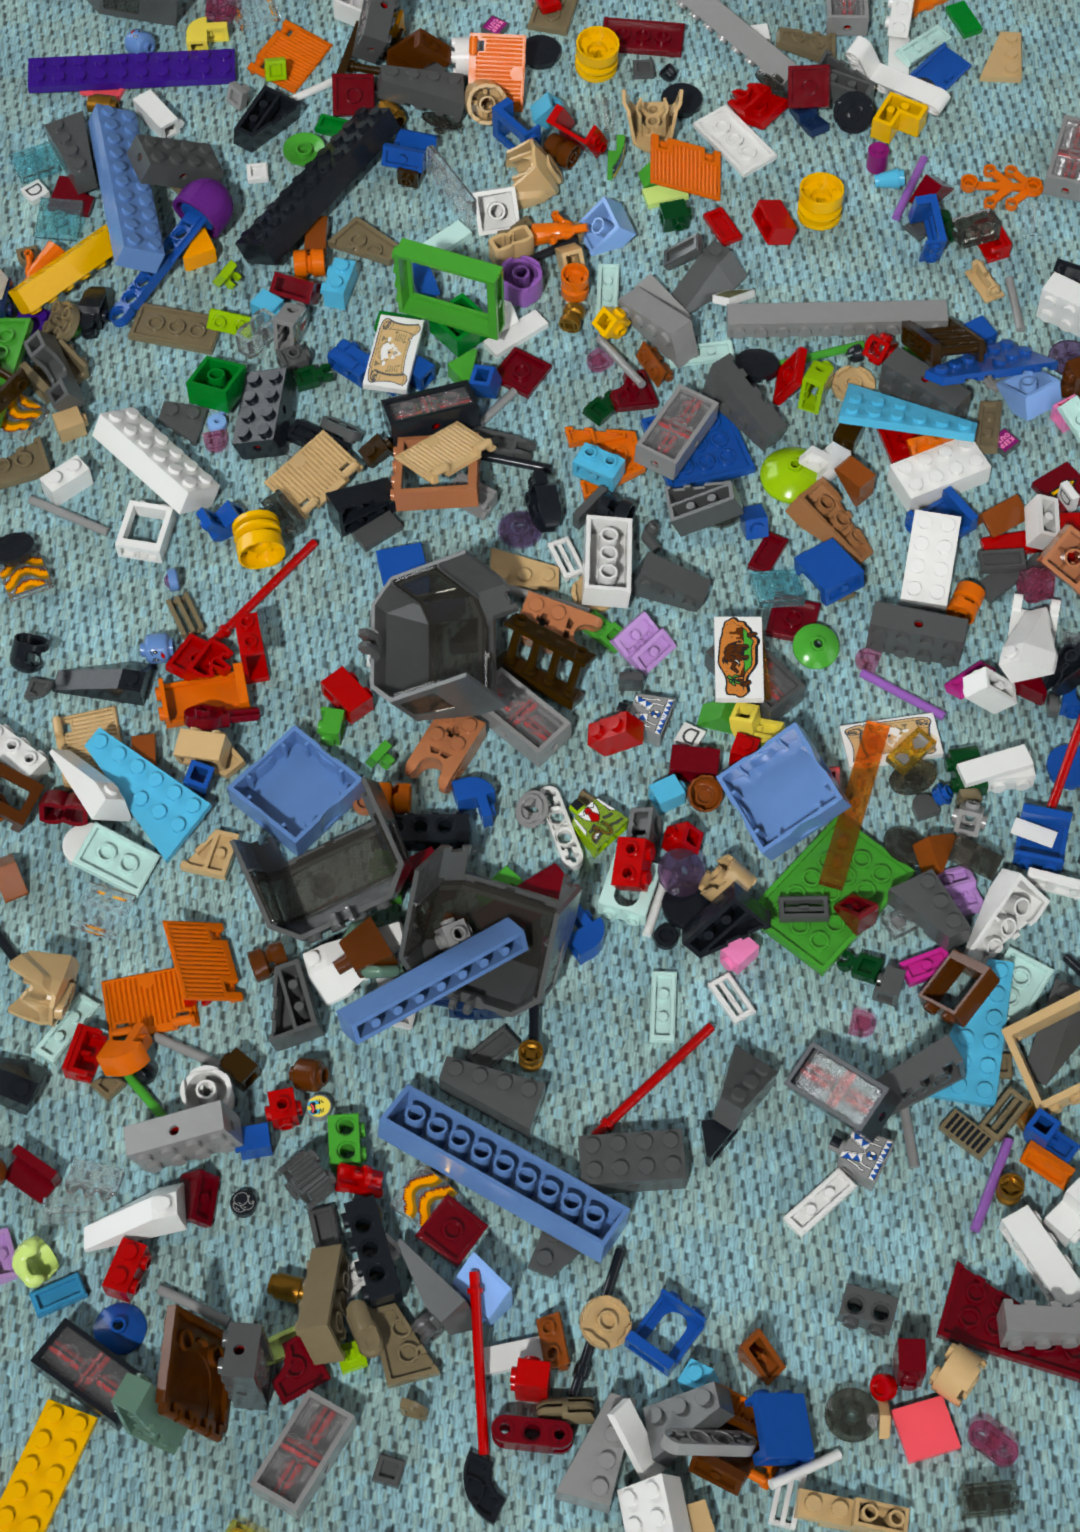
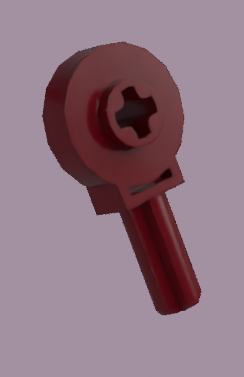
M201 704L191 706L184 711V724L188 728L196 727L206 732L230 727V723L257 721L260 718L258 707L226 709L225 706L216 707Z

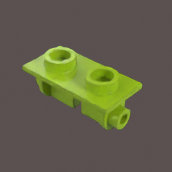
M210 308L206 329L249 338L254 317Z

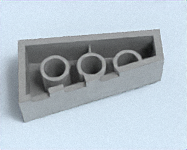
M636 287L618 299L619 307L626 312V317L631 321V325L667 359L671 360L678 369L692 358L699 356L692 320L640 287Z
M1003 1299L996 1316L1000 1347H1008V1350L1016 1351L1027 1346H1035V1349L1044 1350L1055 1345H1062L1066 1349L1076 1348L1080 1345V1302H1074L1070 1307H1065V1304L1061 1301H1051L1040 1306L1036 1304V1300H1024L1023 1304L1018 1305L1013 1304V1299Z
M614 1393L609 1394L558 1486L556 1500L610 1514L625 1449L607 1414L622 1399L629 1397ZM630 1398L636 1409L637 1399Z

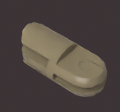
M359 1299L353 1300L346 1308L347 1323L361 1354L368 1358H375L382 1353L384 1348V1341L372 1310L364 1301Z
M591 1396L543 1399L536 1406V1416L542 1419L561 1420L569 1425L593 1424L595 1421V1398Z

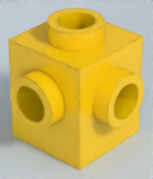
M603 306L591 324L604 338L620 339L626 334L631 321L626 317L627 314L623 309Z

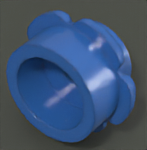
M938 783L937 787L932 789V796L939 806L947 805L952 802L953 791L950 786Z

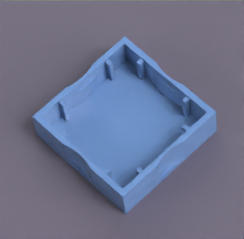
M796 722L768 740L759 750L742 758L716 776L730 802L740 812L745 827L761 854L769 860H774L852 807L808 734Z
M295 725L277 740L260 760L250 765L226 787L231 803L270 835L274 836L276 840L297 857L302 855L353 807V803L361 799V793L366 792L361 781L362 777L339 759L327 754L315 740Z

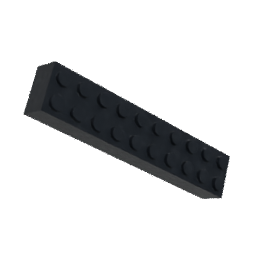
M361 107L357 109L354 113L355 115L343 124L342 129L330 138V142L317 152V156L305 165V169L292 179V183L279 193L280 196L267 206V210L254 220V224L248 230L241 234L240 239L235 244L247 263L276 265L381 151L384 143H388L401 129L390 108Z

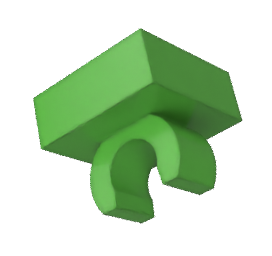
M384 740L365 763L372 769L379 763L382 768L388 770L395 762V758L387 753L392 745Z

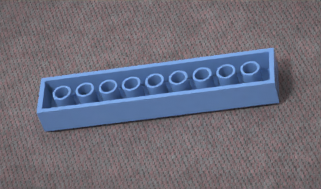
M96 103L89 118L88 127L114 263L116 266L156 274L165 256L152 189L150 184L140 183L127 155V151L136 134L140 135L136 113Z
M409 1084L404 1087L379 1119L378 1137L599 1263L602 1262L627 1226L630 1208Z

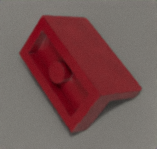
M17 1144L11 1151L15 1160L7 1168L5 1179L39 1204H43L62 1180L56 1170Z
M201 1169L180 1176L179 1183L183 1182L185 1185L187 1222L203 1228L212 1227L220 1177Z

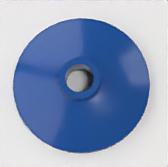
M117 1303L108 1306L98 1315L94 1323L93 1334L98 1342L116 1355H124L134 1351L141 1345L146 1336L147 1323L143 1313L137 1307L128 1303ZM118 1322L124 1324L120 1330L114 1329L115 1324Z

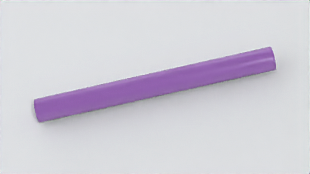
M925 155L920 156L892 215L893 220L900 221L928 161Z
M864 668L859 675L864 680L927 713L933 712L934 717L943 720L947 712Z
M1004 1137L970 1227V1230L980 1233L1014 1142L1011 1138Z

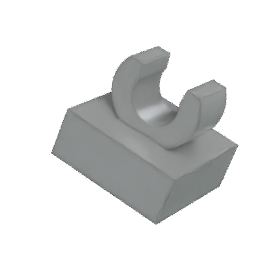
M236 81L230 82L226 101L238 111H242L246 108L247 101L250 99L248 94L252 89L246 84L241 86Z

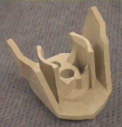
M622 89V104L627 111L634 146L650 153L651 134L659 135V140L666 141L668 138L673 139L677 113L682 106L683 89H679L676 100L672 105L668 104L666 98H663V102H642V98H639L635 105L631 102L626 89Z
M533 137L506 151V167H516L518 175L512 177L514 181L512 186H515L518 210L543 203L551 196L559 193L558 185L564 182L562 173L551 155L547 154Z
M30 950L11 960L9 968L24 977L23 983L30 986L8 1007V1013L39 1025L55 1027L59 1020L62 1021L74 997L76 990L75 982L80 965L77 959L71 955Z

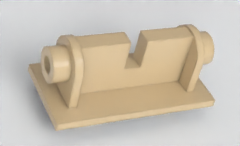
M974 260L971 263L972 268L964 273L985 304L1005 297L999 284L995 282L984 266L983 261Z

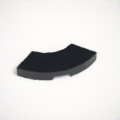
M469 1451L463 1471L465 1492L476 1513L487 1523L494 1526L506 1503V1499L497 1493L492 1484L491 1473L494 1462Z

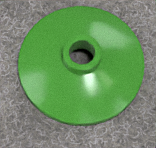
M297 133L285 141L283 154L290 163L305 166L317 156V152L324 148L325 144L319 136L313 133Z
M808 624L796 633L792 648L796 659L803 666L810 669H822L831 665L837 658L839 642L835 633L827 626ZM814 641H819L821 643V647H815Z

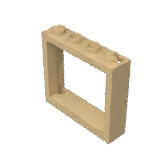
M1080 990L1001 1030L1037 1111L1041 1108L1050 1115L1061 1113L1062 1108L1070 1104H1080V1083L1043 1100L1017 1042L1080 1011Z

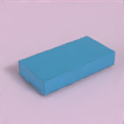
M79 1272L29 1293L39 1319L89 1297Z

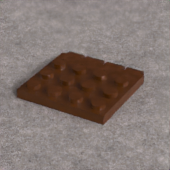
M177 1304L167 1305L155 1403L158 1404V1414L214 1442H220L223 1433L227 1431L230 1404L228 1391H225V1384L221 1382V1374H218V1361L220 1357L224 1358L225 1347H222L224 1330Z

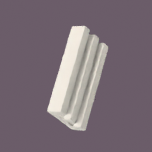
M569 536L547 543V548L556 566L559 567V572L564 582L569 581L571 578H578L579 575L583 574V564ZM562 544H566L578 568L577 570H574ZM555 546H557V548H558V550H559V552H560V554H561V556H562V558H563V560H564V562H565V564H566V566H567V568H568V570H569L568 573H567V571H566V569H565V567H564V565H563V563H562V561H561V559H560V557H559V555H558V553H557V551H556V549H555Z
M729 972L708 983L707 987L734 1026L739 1024L740 1021L746 1020L749 1016L756 1014L755 1008ZM727 980L731 988L734 990L738 998L741 1000V1002L747 1009L745 1012L741 1009L733 995L727 989V987L723 983L724 981ZM717 985L720 987V989L723 991L729 1002L732 1004V1006L738 1013V1016L735 1015L729 1004L726 1002L722 994L719 992V990L716 987Z
M780 1468L779 1475L786 1472L785 1469ZM807 1475L796 1480L800 1481L799 1488L804 1489ZM794 1481L788 1483L780 1520H776L775 1515L781 1487L775 1489L768 1521L769 1525L795 1531L798 1520L794 1518L795 1506L791 1523L786 1522Z

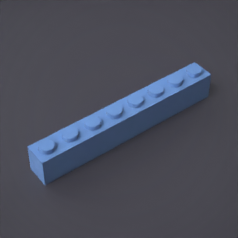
M507 917L337 1010L342 1031L358 1045L528 951L529 948L524 929Z

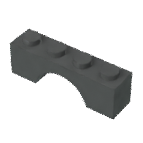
M38 329L23 344L30 359L46 373L52 386L46 393L53 408L59 411L77 406L78 409L86 403V400L56 337Z

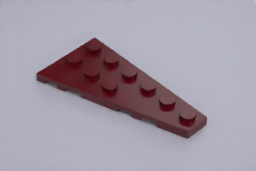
M959 1261L956 1262L936 1338L958 1345L962 1344L965 1347L1080 1383V1345L1071 1349L1063 1348L1062 1345H1055L1044 1350L1035 1349V1346H1027L1016 1351L1008 1350V1347H1000L996 1316L1003 1299L1013 1298L986 1283V1280L978 1274L977 1276L974 1275ZM1013 1299V1304L1020 1305L1019 1302Z

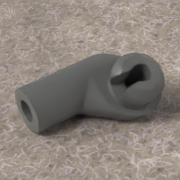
M651 520L645 525L641 539L649 550L656 554L662 549V546L656 540L660 526L658 522Z

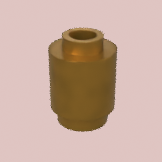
M94 94L90 95L87 99L88 112L93 111L96 103L119 109V101L112 95Z
M387 100L379 102L377 107L390 108L400 127L405 124V113L396 103Z
M282 1272L279 1274L273 1273L268 1283L267 1294L273 1295L274 1299L298 1305L303 1297V1281L305 1278Z

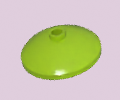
M799 447L782 448L771 453L764 460L760 470V480L763 488L771 497L791 504L802 492L817 481L816 472L799 464V456L807 449Z

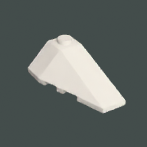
M1047 607L1026 611L1002 648L999 666L1011 683L1055 674L1058 653L1054 645L1055 639L1052 635V625Z
M50 750V755L92 820L129 822L132 819L126 801L114 782L72 751Z
M1002 868L988 889L964 954L986 965L989 958L993 959L1003 950V944L1009 938L1017 939L1020 936L1019 930L1026 924L1032 926L1038 921L1050 900L1021 873Z
M401 922L378 927L394 956L400 950L403 934ZM342 939L322 944L303 953L307 977L326 1006L333 1005L349 997L355 992L354 988L363 980L367 981L369 979L365 977L359 978L354 968L341 975L338 973L333 961L345 955L339 944Z
M184 1183L157 1188L85 1226L84 1251L91 1252L118 1246L123 1237L133 1241H140L187 1230Z

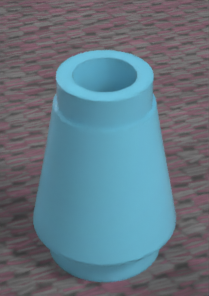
M898 168L874 175L875 188L900 189V187L905 186L904 169L898 170Z

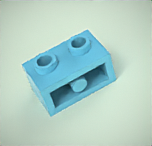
M335 257L333 264L328 266L326 282H322L320 293L324 298V306L342 310L346 309L358 277L356 261Z
M585 442L572 462V473L574 476L597 486L603 485L608 488V491L613 492L625 474L626 459L618 454L605 451L597 445Z

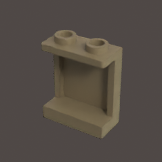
M62 339L58 340L77 383L80 384L90 377L88 372L89 364L86 359L79 357L70 343L66 344ZM25 361L22 362L19 368H23L31 382L29 387L46 405L49 404L50 400L46 391L52 385L48 376L37 364L30 367Z

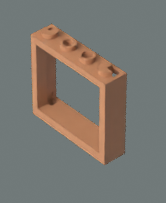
M431 435L398 437L397 447H393L394 456ZM481 458L468 465V485L403 489L405 465L394 459L392 461L393 474L391 475L392 488L394 489H390V498L392 501H395L396 512L478 507Z

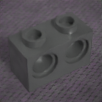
M654 807L631 808L626 837L646 838L654 843L656 855L652 862L657 863L663 819Z
M847 1283L837 1321L842 1322V1325L849 1329L860 1327L867 1329L868 1333L877 1337L889 1336L899 1298ZM855 1304L860 1307L861 1311L853 1313L847 1306ZM883 1312L887 1319L878 1320L875 1318L874 1313Z

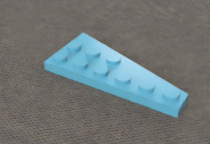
M851 383L848 384L838 423L970 442L975 440L978 424Z
M99 727L84 746L105 776L119 788L128 809L168 864L210 811L212 805Z
M988 959L986 965L992 968L1000 982L967 1025L963 1028L954 1024L949 1033L952 1042L964 1061L966 1078L929 1096L930 1098L993 1108L996 1104L1004 1036L1001 1030L1006 1027L1014 962Z

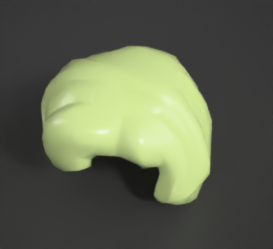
M32 1236L22 1241L12 1257L14 1272L28 1288L35 1289L39 1287L43 1282L48 1281L59 1269V1263L53 1251L39 1236Z

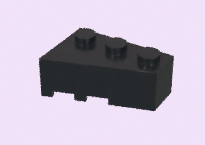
M264 85L234 127L233 144L252 153L300 118L301 102Z
M387 477L325 493L329 519L342 538L389 510L392 513L396 512L395 501H392L390 498V489L394 488H392V483Z
M733 882L682 928V944L696 956L703 958L727 947L728 943L740 938L743 940L750 937V934L762 928L764 930L771 928L770 911L736 882Z

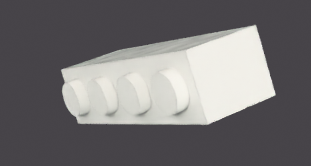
M1026 1205L1001 1219L998 1229L1048 1302L1061 1301L1065 1304V1307H1070L1074 1302H1080V1276L1078 1277L1072 1269L1073 1264L1069 1257L1065 1254L1063 1255L1058 1249V1243L1053 1234L1047 1233L1042 1226L1043 1222L1040 1215L1035 1210L1032 1211L1029 1205Z

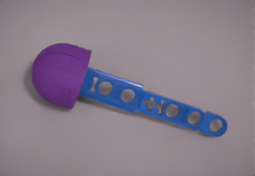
M211 178L197 179L188 183L174 199L172 205L181 220L163 242L165 256L156 274L141 271L122 294L120 302L117 301L108 314L110 321L115 327H123L132 319L135 311L146 301L202 227H205L210 238H217L229 223L233 214V200L228 189L222 183ZM186 233L184 237L178 238L181 234ZM174 249L170 254L166 255L169 250ZM149 281L145 286L140 287L144 282ZM136 297V299L133 302L128 303L130 299ZM124 313L122 317L115 319L117 315Z

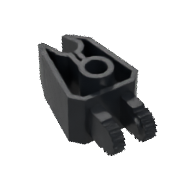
M89 287L84 291L79 302V322L82 328V337L87 340L94 338L97 330H103L105 322L108 321L109 313L105 287Z
M538 468L534 470L533 476L527 481L529 490L525 493V504L533 525L541 533L554 532L555 527L559 526L561 517L559 493L556 484L549 483L545 472Z
M1080 641L1075 646L1072 644L1064 645L1058 653L1055 674L1044 676L1043 684L1046 690L1052 688L1056 697L1067 694L1080 685Z

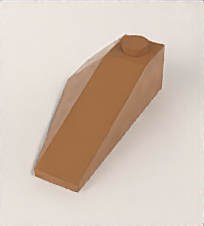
M822 477L802 492L785 512L800 528L822 542L833 538L860 565L874 552L862 531L855 528L851 518L853 516L850 511H845L840 502L842 500L840 494Z

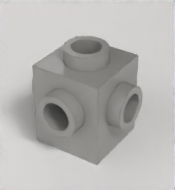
M961 801L960 807L954 808L951 819V822L955 823L953 832H957L964 837L978 838L979 830H985L988 818L987 815H983L985 807L980 806L981 804L976 801ZM966 815H967V816L974 817V818H973V819H968V818L966 817Z
M454 917L440 922L442 927L435 930V942L443 952L473 936L472 929L468 923H465L464 918L455 921Z

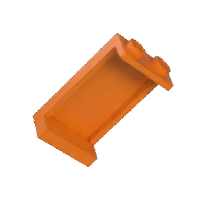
M242 662L234 663V671L228 675H214L213 678L206 680H184L164 684L163 678H158L159 687H155L157 702H162V707H158L160 721H165L167 729L185 726L184 711L191 706L201 704L216 707L225 706L226 709L250 707Z

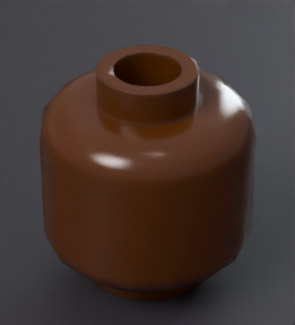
M300 1058L295 1062L294 1066H291L289 1079L299 1091L318 1092L323 1086H326L329 1079V1070L320 1059Z

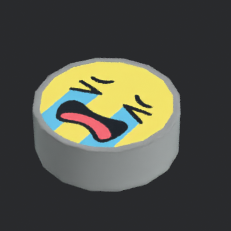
M324 1095L312 1096L306 1104L307 1114L314 1121L326 1120L328 1118L327 1115L332 1113L330 1099Z

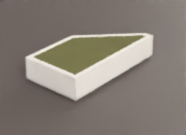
M755 289L725 290L712 295V301L714 304L727 306V304H738L755 297Z

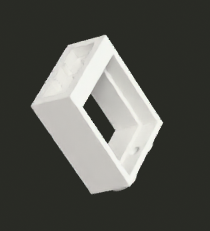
M130 500L115 543L118 557L162 564L176 522L175 510L167 504L159 505L142 500ZM135 515L164 520L157 543L128 539Z

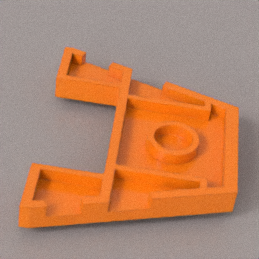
M565 427V436L569 448L583 446L586 442L597 445L605 451L618 454L626 459L625 474L617 486L646 472V467L634 462L635 448L638 443L635 431L606 429V432L593 431V428L574 430L573 427ZM580 480V488L585 501L599 486L585 480Z

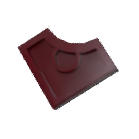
M59 176L47 208L48 212L89 218L95 199L85 193L78 195L69 177Z
M645 369L635 370L646 382L644 388L640 389L624 372V384L620 388L611 391L609 396L616 413L658 407V399Z
M298 1336L282 1343L285 1353L284 1365L280 1373L271 1380V1384L283 1406L306 1394L308 1389L313 1390L331 1380L324 1364L314 1365L304 1343Z

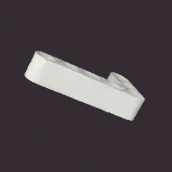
M857 36L845 53L852 70H858L875 82V90L887 96L891 91L929 106L928 113L935 116L940 115L951 98L949 93L940 87L880 63L871 42L862 36Z

